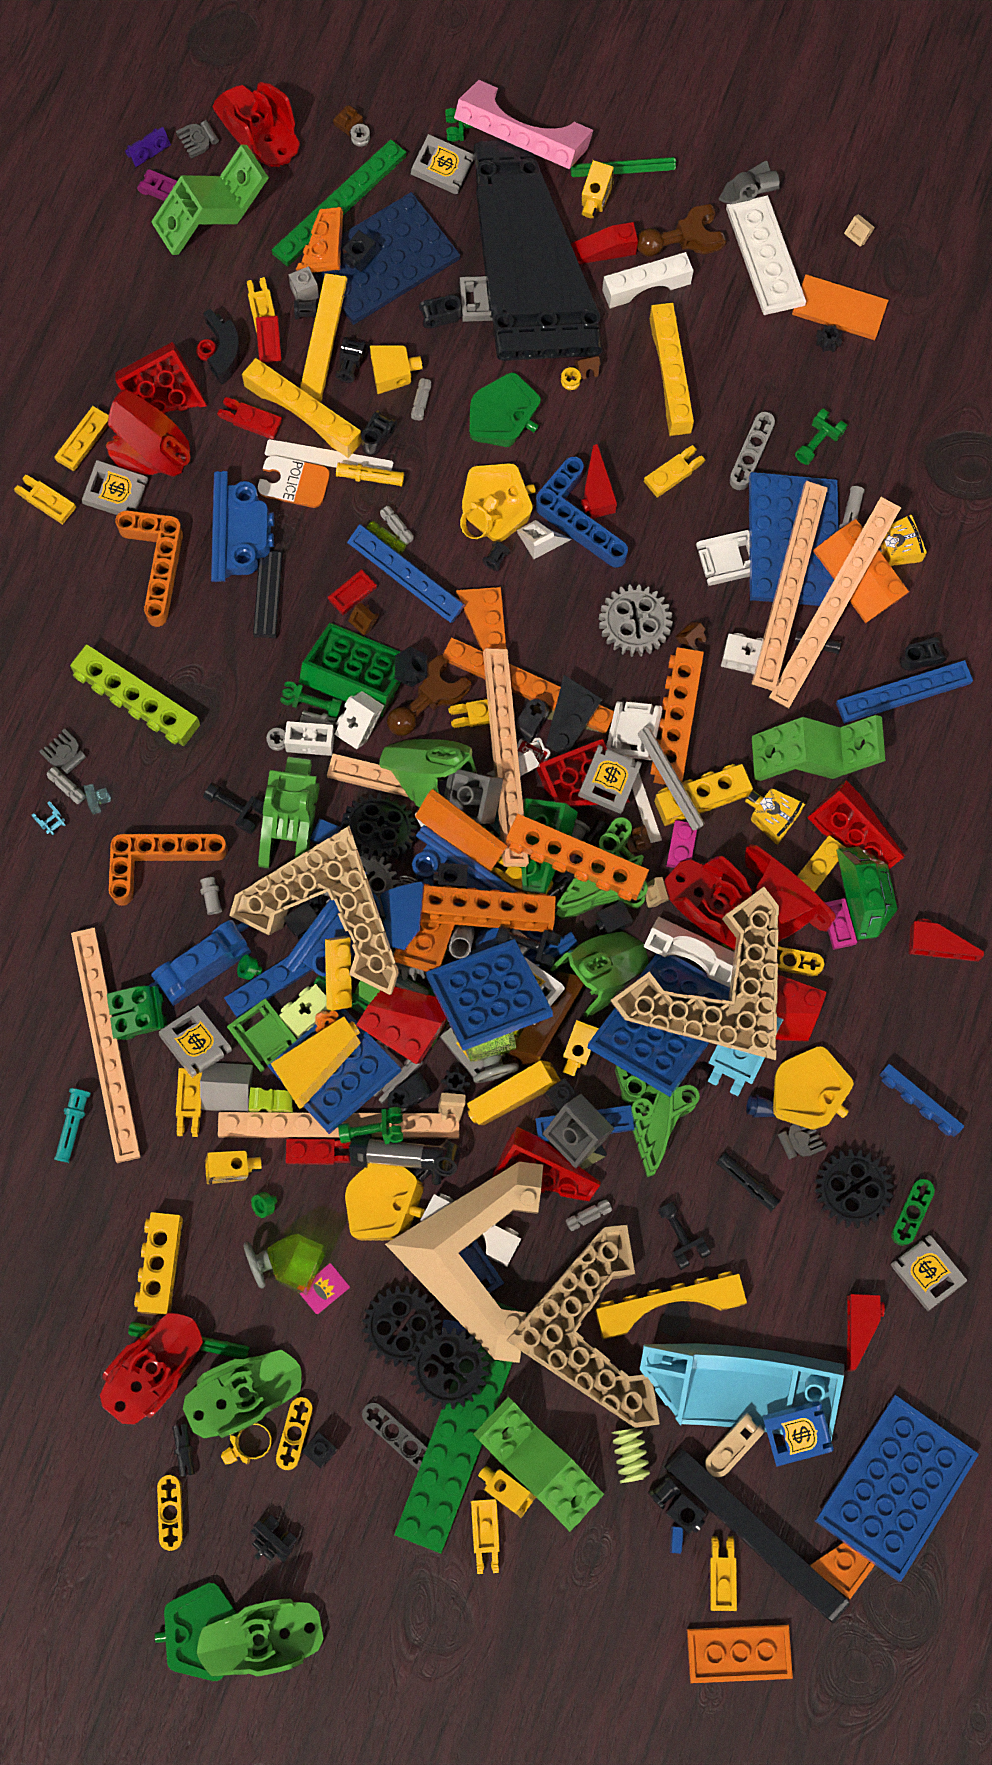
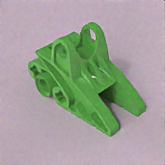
M288 757L285 772L274 770L269 772L263 806L259 867H270L274 839L296 841L295 858L309 851L316 809L314 804L317 803L319 795V783H316L317 777L310 776L312 760Z
M626 818L615 819L606 833L600 838L598 848L623 858L620 855L622 851L627 856L628 861L642 866L644 856L639 855L635 857L625 847L632 830L630 821ZM621 828L625 829V831H622L618 837L616 836L617 830H620ZM595 864L591 867L595 873H602L604 871V867L600 864ZM621 873L613 876L616 882L622 883L626 881V877ZM575 878L557 903L556 908H558L555 917L559 920L572 918L599 905L612 902L617 903L621 900L626 907L632 909L639 908L645 901L648 885L645 881L643 885L644 891L641 889L637 900L641 899L639 903H631L620 898L615 891L610 889L609 891H604L596 887L594 882L589 880L583 882Z
M616 1065L615 1073L622 1092L621 1096L625 1103L632 1105L631 1114L635 1129L632 1132L636 1143H639L637 1147L641 1159H644L642 1163L646 1176L650 1177L655 1174L659 1167L669 1136L677 1120L693 1111L699 1101V1092L694 1086L685 1085L677 1087L672 1096L669 1097L656 1088L646 1085L644 1081L632 1074L628 1077L627 1071ZM634 1087L639 1093H631L628 1088ZM685 1090H691L692 1092H694L695 1097H694V1095L691 1094L690 1092H683V1091H685ZM655 1097L652 1105L648 1099ZM682 1097H689L692 1102L686 1103Z

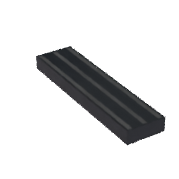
M269 551L266 557L259 558L253 636L255 638H276L282 552Z

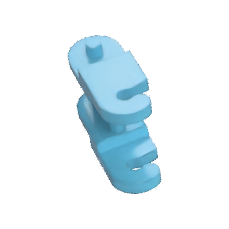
M49 801L47 804L53 810L52 816L45 821H40L34 813L32 817L43 830L47 828V834L51 833L54 835L53 831L61 824L63 826L66 825L64 824L65 819H60L61 814ZM56 817L58 821L49 827L47 823Z

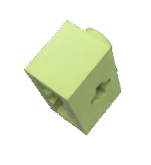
M316 984L312 988L308 986L299 994L300 998L294 1003H287L281 1009L282 1013L279 1015L284 1024L298 1039L316 1024L315 1016L317 1013L331 1011L327 1009L326 995ZM302 1008L310 1009L311 1013H303Z

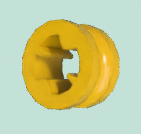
M573 367L566 368L561 374L562 386L567 390H574L579 387L581 380L580 372ZM567 377H575V380L567 381Z

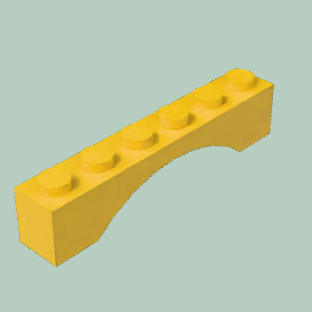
M673 303L651 305L650 324L661 366L669 436L690 434L694 420Z
M257 358L242 373L244 386L260 398L277 403L297 415L311 426L332 448L345 457L349 458L362 443L361 430Z
M732 1271L718 1274L719 1279L712 1281L705 1277L694 1280L695 1285L686 1287L685 1283L670 1286L671 1291L663 1293L661 1289L648 1291L647 1297L639 1299L637 1295L624 1297V1302L614 1304L613 1300L600 1303V1308L596 1309L595 1313L602 1340L627 1334L633 1324L644 1314L667 1303L680 1301L698 1302L720 1311L745 1305L747 1301L740 1275H733Z

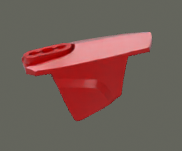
M260 82L257 85V90L253 92L243 85L236 86L225 91L215 100L213 110L240 145H248L256 159L269 167H280L281 165L288 164L291 158L298 154L300 143L294 133L295 121L287 95L273 85Z
M123 389L117 394L110 408L108 426L117 435L113 436L114 440L106 444L109 456L119 468L137 474L153 475L164 473L174 477L182 473L183 467L190 462L189 441L183 432L164 413L127 389Z
M749 844L745 851L746 866L761 879L755 893L765 887L779 906L778 942L799 931L808 923L820 931H828L836 919L834 911L788 868L757 845Z
M723 856L714 857L704 865L693 860L679 862L664 880L669 900L691 922L718 941L735 950L736 937L722 918L752 896V889L748 886L746 878ZM681 876L684 882H678L676 877ZM694 891L701 892L702 897H696Z
M167 1313L135 1343L127 1345L105 1370L102 1378L106 1382L100 1393L102 1407L122 1424H136L146 1416L151 1418L173 1394L179 1379L203 1343L201 1332L194 1319L178 1313ZM135 1381L141 1383L142 1388L140 1390H132ZM123 1401L125 1409H118L117 1402Z

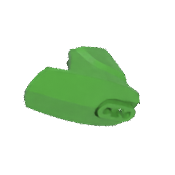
M404 740L385 747L379 763L381 768L390 770L394 774L408 797L418 807H421L427 794L432 789L438 792L437 777H446L459 769L477 772L472 758V749L462 743L449 740Z
M616 932L589 939L577 948L568 951L550 968V971L554 972L570 963L571 968L584 985L592 990L590 991L591 995H598L584 1013V1016L588 1018L606 1007L611 1002L610 1000L644 971L649 963L643 942L625 932Z
M283 1350L244 1360H231L205 1372L196 1381L197 1386L185 1396L183 1410L195 1434L203 1438L215 1436L223 1438L260 1421L265 1414L300 1392L302 1382L300 1365ZM221 1399L227 1403L224 1409L216 1407L217 1402ZM195 1412H204L203 1419L196 1420L194 1418Z
M292 1599L273 1600L245 1607L238 1614L203 1627L197 1646L198 1658L211 1676L244 1674L263 1676L292 1669L303 1664L305 1658L319 1651L324 1639L319 1612L310 1603L293 1602ZM311 1622L314 1624L315 1629L312 1633L304 1630L307 1623ZM283 1628L290 1631V1635L286 1639L280 1636V1631Z

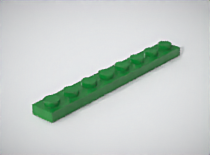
M389 140L272 249V254L289 267L303 254L305 245L309 244L312 236L311 230L320 209L341 207L343 215L346 214L406 158V151L394 141Z

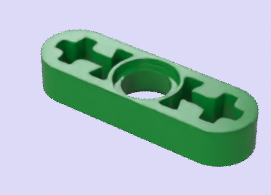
M920 1179L916 1181L908 1193L891 1232L892 1240L897 1245H908L916 1236L935 1192L934 1186L929 1180ZM925 1185V1190L929 1193L923 1195L920 1202L912 1201V1197L917 1199L920 1191L917 1187ZM908 1206L918 1208L919 1217L917 1219H911L907 1216L906 1210ZM905 1222L914 1224V1228L910 1225L906 1231L909 1238L899 1239L900 1234L897 1233V1230L901 1231L906 1225Z

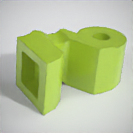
M250 1087L249 1112L260 1113L261 1109H266L270 1113H293V1098L285 1090H263L262 1088Z

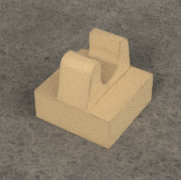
M858 214L854 216L844 234L861 247L865 244L875 227Z
M657 877L647 882L648 891L645 898L648 908L656 907L669 900L663 877Z
M441 1093L438 1113H441L442 1120H446L447 1114L452 1113L455 1114V1121H460L465 1106V1095Z

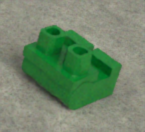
M139 986L107 994L109 1015H116L110 1018L113 1039L128 1040L135 1038L136 1035L161 1030L167 1026L166 1017L162 1015L161 1009L163 995L159 993L157 986ZM115 999H118L120 1009L116 1008ZM119 1022H122L123 1032L118 1028Z

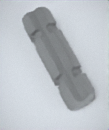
M421 378L419 381V388L417 389L414 407L411 412V418L418 421L423 419L429 396L428 393L431 388V381Z
M386 506L381 509V517L387 521L393 532L400 537L401 542L404 545L412 542L413 534L406 529L407 527L394 514L392 508Z
M52 767L47 772L48 778L55 782L56 786L68 797L70 796L76 804H80L85 799V794L80 789H77L76 785L56 767Z
M605 1199L599 1202L597 1206L593 1205L579 1212L578 1216H571L566 1220V1224L571 1231L580 1228V1225L584 1226L600 1218L601 1214L605 1215L611 1212L612 1207L609 1201Z

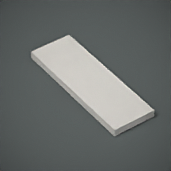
M768 195L754 198L750 201L728 204L726 210L763 315L805 306L806 299Z

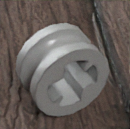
M356 124L352 127L351 140L354 145L361 147L369 143L370 131L366 125ZM364 133V137L361 135V138H359L357 134Z
M281 728L271 729L266 737L268 746L275 751L284 749L286 732ZM275 735H280L283 741L279 740L280 743L275 744L274 740L271 739L272 737L275 739Z

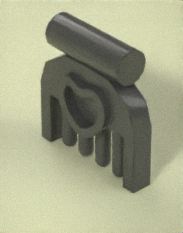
M207 120L203 121L201 126L190 124L176 131L179 139L190 135V137L182 140L185 148L191 147L187 149L190 158L207 151L210 142L212 145L219 142L218 137Z
M64 728L62 732L70 742L62 734H59V738L66 745H63L57 738H54V742L58 745L57 747L52 742L49 743L56 751V755L47 746L44 749L52 758L42 749L39 750V753L51 765L61 767L68 774L86 756L82 751L78 752L79 745L76 739Z
M793 1124L789 1127L788 1134L786 1131L778 1134L789 1160L797 1157V1154L807 1157L826 1149L825 1145L812 1151L810 1150L823 1143L820 1140L808 1145L809 1142L820 1137L818 1134L812 1137L809 1136L817 1132V1129L802 1132L808 1128Z

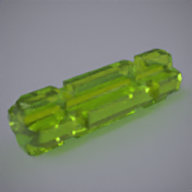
M371 521L366 527L398 553L401 554L405 550L406 544L403 541L397 540L396 536L383 527L380 528V525L376 522Z

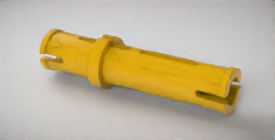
M338 462L336 477L351 478L357 482L364 480L402 487L404 472L363 467V464L349 465Z

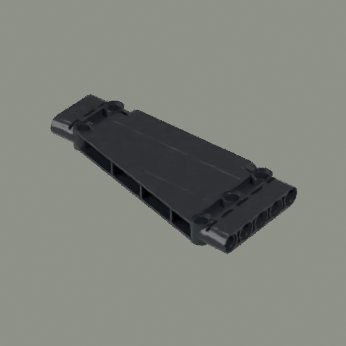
M505 140L480 141L476 143L473 147L476 167V197L485 276H487L489 311H491L490 318L493 320L492 333L495 338L497 359L509 361L588 357L601 354L603 348L599 325L600 313L536 161V154Z

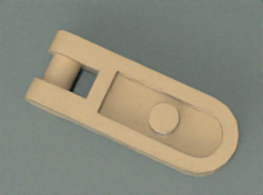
M747 1412L706 1457V1470L712 1476L722 1477L726 1475L765 1432L761 1425L757 1426L752 1421L753 1417ZM744 1428L751 1433L747 1439L740 1433Z

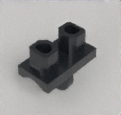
M272 1515L267 1516L261 1522L258 1520L250 1531L257 1538L252 1543L258 1550L254 1557L259 1560L264 1555L271 1561L276 1556L284 1563L290 1556L291 1549L297 1538L288 1531L280 1539L274 1535L273 1531L279 1526V1522Z

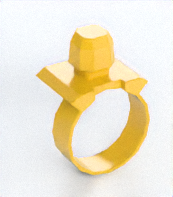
M490 494L484 501L472 502L471 508L462 514L460 526L467 537L479 539L487 536L492 529V520L502 519L501 514L494 510L499 504V498L496 495ZM473 509L483 511L487 520L486 530L480 537L472 535L466 526V518Z
M253 1424L264 1427L270 1437V1445L267 1451L262 1456L256 1458L248 1457L240 1450L239 1437L243 1430L239 1432L237 1437L230 1435V1441L234 1447L232 1449L229 1447L222 1452L221 1458L224 1463L232 1464L237 1461V1457H240L242 1462L249 1464L250 1459L264 1457L272 1446V1437L269 1430L260 1424Z

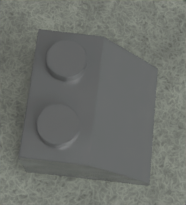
M459 769L455 773L448 775L444 798L477 823L494 824L504 778Z
M580 1094L562 1107L543 1132V1135L577 1168L603 1144L615 1128Z

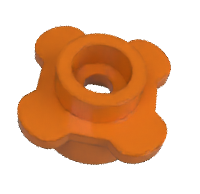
M335 1010L317 1013L315 1016V1023L317 1025L315 1031L319 1033L336 1022L338 1013Z

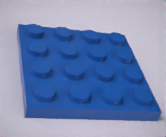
M515 939L426 972V977L462 1051L553 1017V1011Z
M345 1008L335 1010L338 1013L336 1021L344 1016L348 1023L353 1021L355 1025L357 1024V1021ZM315 1024L275 1060L317 1034L315 1031L317 1025ZM358 1026L356 1027L360 1034L357 1037L361 1042L359 1046L303 1106L328 1134L332 1133L339 1124L348 1119L402 1071L378 1043ZM269 1064L268 1068L281 1081L272 1065Z

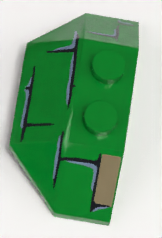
M860 847L837 849L856 940L876 938L897 911L888 865Z

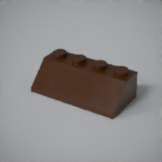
M559 971L556 973L554 978L563 984L565 989L550 1006L553 1011V1017L537 1022L535 1025L532 1024L522 1028L523 1031L520 1036L515 1034L508 1045L511 1048L509 1057L526 1067H530L540 1060L584 985L577 975ZM547 990L544 994L545 997L549 994Z

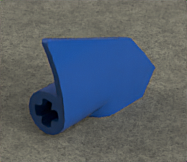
M422 882L399 886L387 890L380 895L386 917L384 927L391 947L405 950L420 931L424 890Z

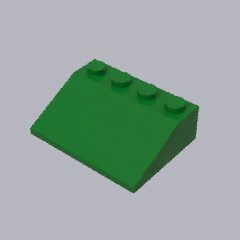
M329 623L302 662L299 682L345 702L351 695L355 696L363 691L384 705L380 714L382 717L401 683L394 679L395 655L399 654L400 651Z

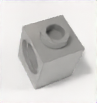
M309 266L288 274L290 288L296 300L299 302H309L319 298L317 283Z

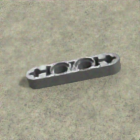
M377 1403L366 1405L362 1411L365 1423L419 1471L422 1461L419 1460L418 1464H415L413 1459L420 1455L422 1449L426 1451L427 1447ZM369 1408L372 1410L378 1408L380 1410L378 1416L381 1419H384L385 1415L390 1418L383 1423L380 1430L376 1428L380 1423L375 1419L371 1421L367 1419L369 1416L367 1410ZM395 1424L398 1426L399 1434L396 1438L390 1439L386 1437L385 1428L387 1425ZM407 1441L416 1442L418 1450L414 1455L410 1456L404 1453L403 1446Z

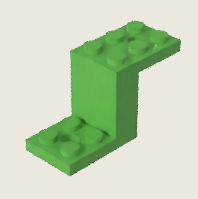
M240 145L220 176L181 175L151 223L171 254L179 255L199 224H238L269 177L248 145Z
M874 715L841 728L801 717L752 736L755 780L762 781L796 769L834 779L884 762L885 749L882 717ZM865 739V744L860 748L862 740ZM775 747V753H773V755H772V757H771V752H772L773 748Z
M509 1397L473 1434L569 1532L580 1523L582 1518L604 1495L572 1458L536 1427Z

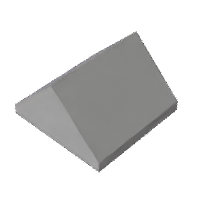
M214 1063L205 1069L200 1080L201 1109L208 1111L249 1112L253 1065Z

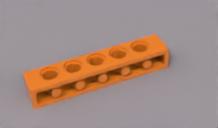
M677 647L675 655H670L668 668H672V675H667L665 689H668L669 693L668 697H663L662 710L665 711V717L660 719L658 731L662 732L661 740H656L664 754L675 759V762L670 764L682 783L704 652ZM685 671L689 676L681 677L678 672ZM681 692L686 697L679 699L674 694ZM677 713L681 715L682 719L675 720L671 717V714ZM671 734L676 735L679 740L670 741L667 736ZM652 761L650 774L655 775L653 783L666 785Z
M518 813L506 837V845L509 846L508 848L518 854L522 852L529 854L532 860L539 863L544 861L550 863L555 870L563 873L565 871L573 873L574 877L580 881L587 882L589 880L594 882L596 887L601 890L609 891L610 889L615 891L620 898L631 901V899L637 900L648 876L649 869ZM530 836H535L539 842L535 845H530L526 842V839ZM555 845L561 851L558 854H551L548 848ZM572 855H579L582 858V862L574 864L569 858ZM595 864H600L604 867V871L602 873H595L591 867ZM621 873L626 877V881L622 883L616 882L613 876Z
M424 884L421 922L499 928L500 924L514 930L538 932L547 930L552 932L555 920L556 896H549L543 893L533 895L519 891L509 893L500 890L485 891L476 888L461 889L454 888L453 886L437 887ZM438 901L440 904H432L431 902ZM455 903H462L464 906H456ZM479 905H485L487 908H480ZM502 907H509L511 910H504ZM526 909H533L535 912H528Z

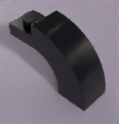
M210 308L203 313L205 324L217 337L220 344L217 351L207 361L210 371L223 385L233 376L239 365L240 345L238 334L232 321L224 322L223 318L219 314L215 315Z

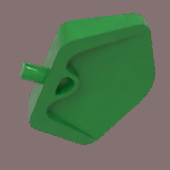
M508 373L481 388L473 395L470 404V438L477 442L510 447L516 442L525 427L535 433L539 425L530 419L538 409L541 401L540 396L516 373Z
M216 1583L205 1584L170 1601L165 1606V1631L155 1633V1642H166L167 1664L174 1672L210 1681H218L225 1676H211L203 1667L197 1655L198 1641L203 1627L237 1614Z

